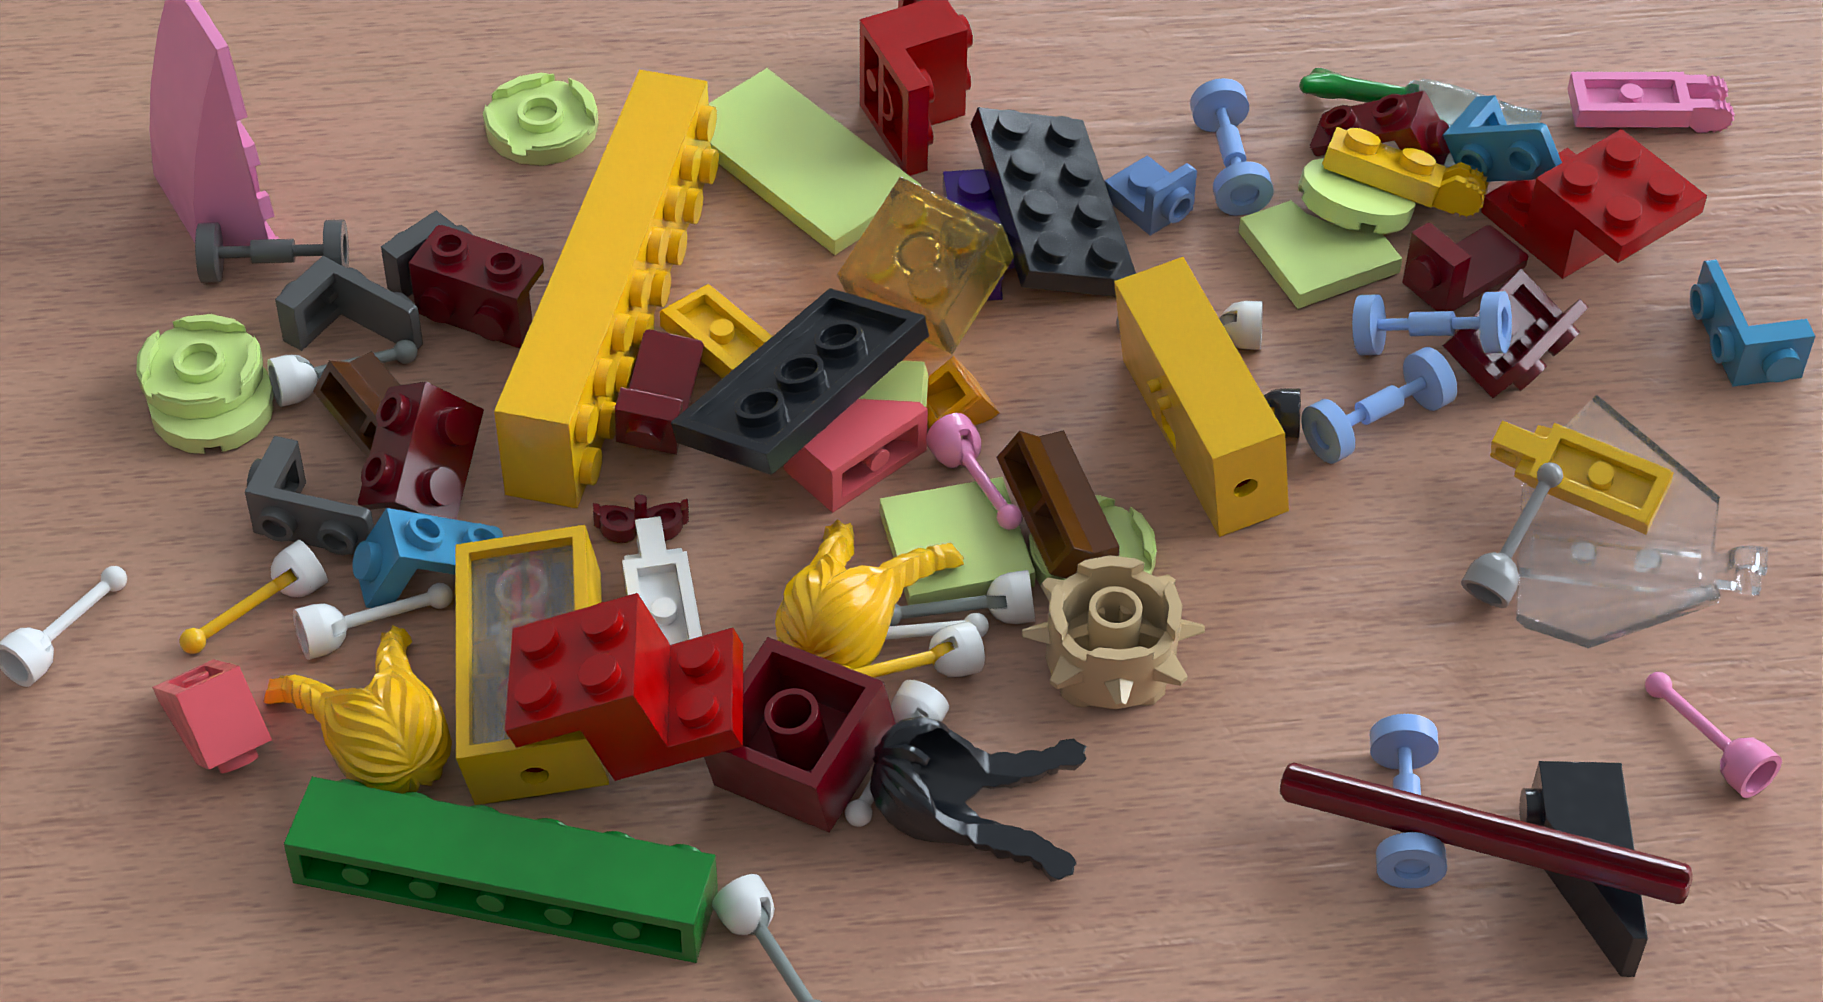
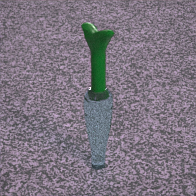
M1324 68L1313 69L1299 83L1300 90L1304 94L1325 99H1347L1364 103L1377 101L1391 94L1405 95L1425 90L1440 120H1444L1449 127L1476 96H1487L1460 86L1431 79L1413 80L1404 87L1347 77ZM1498 100L1507 125L1540 123L1542 111L1518 107Z

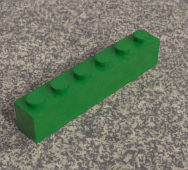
M312 776L284 842L292 881L295 884L697 963L713 912L712 902L718 893L716 855L701 852L690 845H663L634 839L619 831L596 832L567 826L551 818L529 819L500 813L484 805L462 806L433 800L417 792L395 793L370 788L350 779L334 781Z

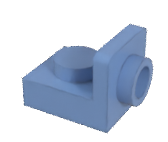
M1147 155L1104 182L1112 205L1147 234L1152 235L1170 223L1181 221L1193 210L1197 170L1186 163L1169 173Z

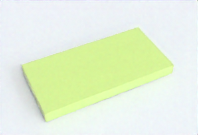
M768 68L709 103V106H714L717 110L715 132L710 143L711 149L718 150V164L834 255L921 200V184Z

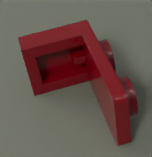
M1425 90L1405 95L1391 94L1377 101L1353 106L1340 105L1322 114L1310 143L1313 154L1315 156H1322L1327 152L1336 127L1345 130L1360 128L1378 136L1381 143L1395 141L1402 151L1405 148L1422 150L1434 157L1436 163L1443 166L1450 153L1443 136L1449 129V126L1444 120H1440Z
M1428 222L1411 232L1402 283L1434 310L1455 311L1511 277L1520 269H1524L1527 266L1529 256L1491 225H1486L1455 243Z
M650 329L643 333L629 388H620L615 406L616 442L677 455L679 444L676 443L671 422L690 406L704 352V344L701 340Z

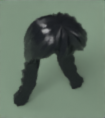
M923 716L903 719L894 724L882 736L881 742L874 748L875 756L872 759L875 764L871 773L870 791L876 807L881 811L886 820L896 829L914 839L937 843H954L964 846L972 845L981 851H991L999 859L1012 858L1014 862L1019 863L1031 861L1033 866L1038 870L1041 869L1052 882L1073 875L1074 866L1077 863L1069 852L1055 847L1050 841L1045 840L1033 831L980 818L965 802L973 798L983 788H1013L1023 783L1039 781L1047 774L1050 776L1057 774L1058 770L1075 771L1087 758L1084 754L1087 746L1073 738L1060 740L1055 747H1049L1043 751L1026 750L1017 754L1009 752L989 754L982 749L974 747L971 742L950 730L939 720Z

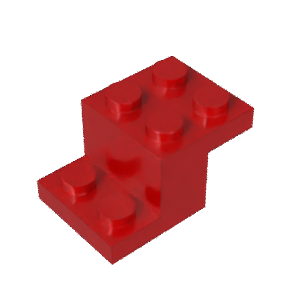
M898 0V8L860 19V107L902 171L909 176L928 171V146L932 145L934 141L932 125L965 116L966 91L971 88V76L967 66L968 48L972 47L973 35L967 18L963 14L958 15L948 0Z
M1620 129L1578 154H1575L1569 148L1562 150L1558 153L1562 161L1561 164L1538 176L1536 180L1508 181L1484 195V204L1481 208L1482 214L1559 277L1564 279L1604 254H1607L1616 263L1623 261L1703 213L1707 195L1624 130Z
M638 593L512 628L504 731L516 748L581 731L614 781L743 747V643L732 627L670 645Z

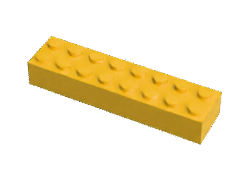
M640 69L637 73L494 410L504 492L507 496L578 509L586 486H594L597 483L602 466L601 447L605 438L613 439L616 434L615 406L620 388H629L643 333L648 329L654 330V312L656 307H665L669 298L673 264L681 265L684 260L689 223L697 224L700 219L703 206V187L705 183L713 184L716 178L719 153L718 150L711 149L710 141L715 132L717 110L716 107L709 106L708 81Z

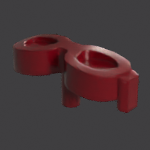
M638 494L634 497V510L616 505H603L600 507V504L593 503L594 526L600 529L606 539L617 543H628L636 537V519L661 516L665 541L676 537L681 532L683 525L689 522L688 499H683L681 503H664L647 509V497L643 494Z

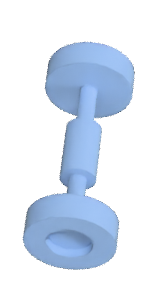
M1221 78L1208 81L1194 91L1190 99V108L1194 122L1199 128L1208 132H1216L1223 163L1226 167L1214 179L1213 192L1219 209L1226 214L1233 216L1250 215L1263 209L1270 202L1274 189L1270 174L1264 166L1255 162H1246L1245 151L1236 126L1242 123L1248 115L1249 102L1244 87L1235 80Z
M1505 291L1485 292L1481 299L1479 317H1456L1454 311L1410 312L1408 318L1386 319L1384 302L1379 294L1358 295L1355 300L1352 330L1354 345L1359 355H1380L1384 349L1386 331L1408 330L1410 336H1454L1456 329H1479L1481 345L1486 354L1507 353L1510 346L1512 314L1510 300Z
M1424 347L1408 355L1404 360L1403 374L1406 385L1400 388L1390 385L1357 402L1355 404V411L1345 415L1336 403L1328 399H1322L1306 407L1302 412L1301 423L1307 442L1319 458L1333 464L1354 452L1355 436L1352 428L1353 425L1359 422L1369 425L1404 406L1405 398L1412 395L1421 406L1431 411L1438 410L1453 402L1457 396V382L1448 361L1437 350L1431 347Z
M1396 714L1379 720L1372 726L1369 734L1372 758L1381 766L1399 769V775L1393 778V788L1421 795L1420 778L1413 774V769L1429 764L1438 755L1439 745L1436 726L1429 719L1414 714ZM1403 832L1390 836L1383 840L1376 849L1377 874L1382 881L1398 888H1423L1440 881L1447 872L1445 845L1434 836L1418 832Z

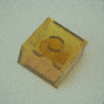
M899 177L837 273V276L846 293L924 315L929 337L924 341L953 354L1011 263L1014 255L1001 224Z

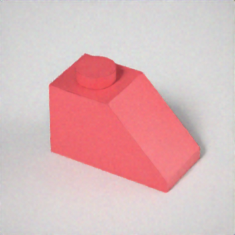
M857 399L823 431L784 464V470L833 513L927 451L928 409L920 402Z
M213 659L152 687L158 701L194 761L199 766L209 770L218 766L221 774L234 771L259 757L255 748L272 741L238 665Z

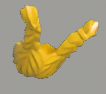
M837 519L832 525L825 526L824 541L819 545L818 553L812 562L797 573L785 586L783 600L776 612L777 640L837 664L847 665L852 669L869 666L883 647L894 614L895 604L901 597L904 587L913 585L918 579L928 577L935 571L944 570L945 568H957L964 565V557L950 542L928 546L926 549H914L906 554H900L891 560L883 562L879 567L861 565L846 570L845 565L854 555L853 526L851 523L843 524Z
M392 625L390 631L381 633V642L376 652L375 675L365 688L336 690L324 683L296 674L280 675L279 678L269 679L268 688L263 700L264 703H293L297 709H303L307 714H313L315 719L321 724L325 745L346 779L358 781L370 788L404 794L406 792L418 791L419 785L431 786L433 781L439 780L441 777L443 765L447 762L451 753L452 739L441 705L432 691L412 672L406 655L407 647L412 643V637L404 628Z

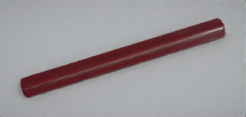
M1290 763L1287 765L1281 779L1280 794L1289 803L1404 833L1418 832L1431 835L1445 844L1662 901L1683 904L1692 884V869L1686 863L1298 763Z

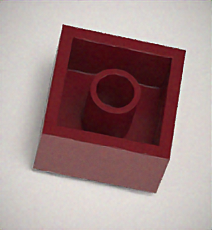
M767 637L743 673V747L704 757L714 786L830 833L874 763L872 758L875 756L874 748L881 742L882 736L896 724L885 683L879 679Z

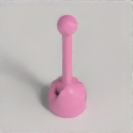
M961 413L948 414L937 420L929 429L926 438L927 446L933 455L948 468H956L959 465L966 467L998 511V524L1007 530L1017 528L1022 521L1020 509L1006 502L976 461L981 452V438L974 424L966 415Z
M1654 672L1647 677L1645 688L1649 695L1655 698H1664L1724 752L1720 760V772L1727 783L1742 797L1749 798L1755 796L1773 781L1780 770L1782 759L1770 747L1753 737L1738 738L1731 741L1672 688V681L1667 674Z

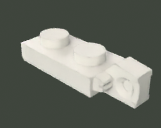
M661 516L636 519L638 554L625 555L624 560H622L627 596L635 593L639 594L670 645L702 636L687 551L683 552L682 548L666 549Z

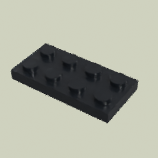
M978 107L970 125L1021 287L1116 297L1114 281L1136 274L1084 121L1067 116L1055 117L1022 113L1010 109L998 110Z
M829 288L671 422L676 443L772 475L929 337L925 316Z

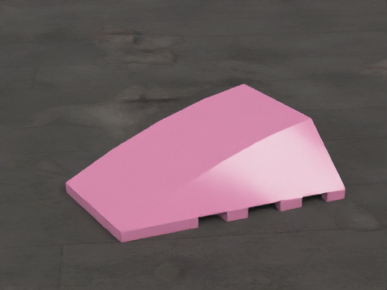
M165 0L157 33L150 88L149 132L154 176L194 242L198 223L217 222L221 227L223 246H250L251 240L279 239L266 222L267 219L275 216L268 193L266 191L260 192L255 167L260 165L255 143L240 121L247 118V113L229 47L199 0Z

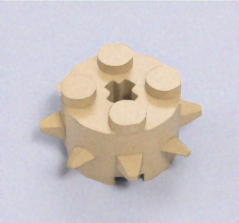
M1110 555L1084 560L1078 564L1077 573L1065 580L1047 578L1041 583V588L1050 602L1048 621L1022 629V637L1046 643L1045 659L1051 673L1050 684L1056 689H1060L1062 698L1075 707L1095 706L1121 709L1136 705L1148 706L1155 704L1165 695L1167 684L1181 686L1187 681L1188 676L1176 657L1178 641L1205 633V626L1181 619L1183 605L1175 587L1176 579L1168 574L1155 577L1143 571L1144 562L1138 559Z

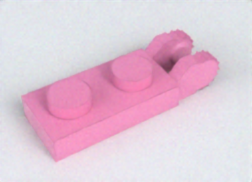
M1571 72L1567 88L1575 127L1660 128L1690 126L1697 133H1708L1709 131L1715 133V131L1721 132V130L1727 129L1729 125H1732L1731 122L1734 121L1735 116L1730 102L1726 103L1725 97H1728L1726 82H1724L1723 78L1720 79L1719 76L1684 75V72Z

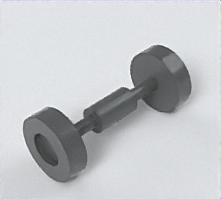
M344 219L325 220L323 244L295 245L294 239L251 240L250 246H223L222 231L218 222L198 223L195 237V256L199 280L201 283L221 282L224 258H251L252 264L295 263L296 257L325 256L347 268L349 267V240L346 222Z

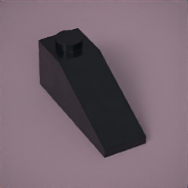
M1538 762L1532 788H1523L1521 790L1519 803L1520 821L1635 850L1622 763ZM1545 870L1621 977H1635L1648 940L1642 895Z

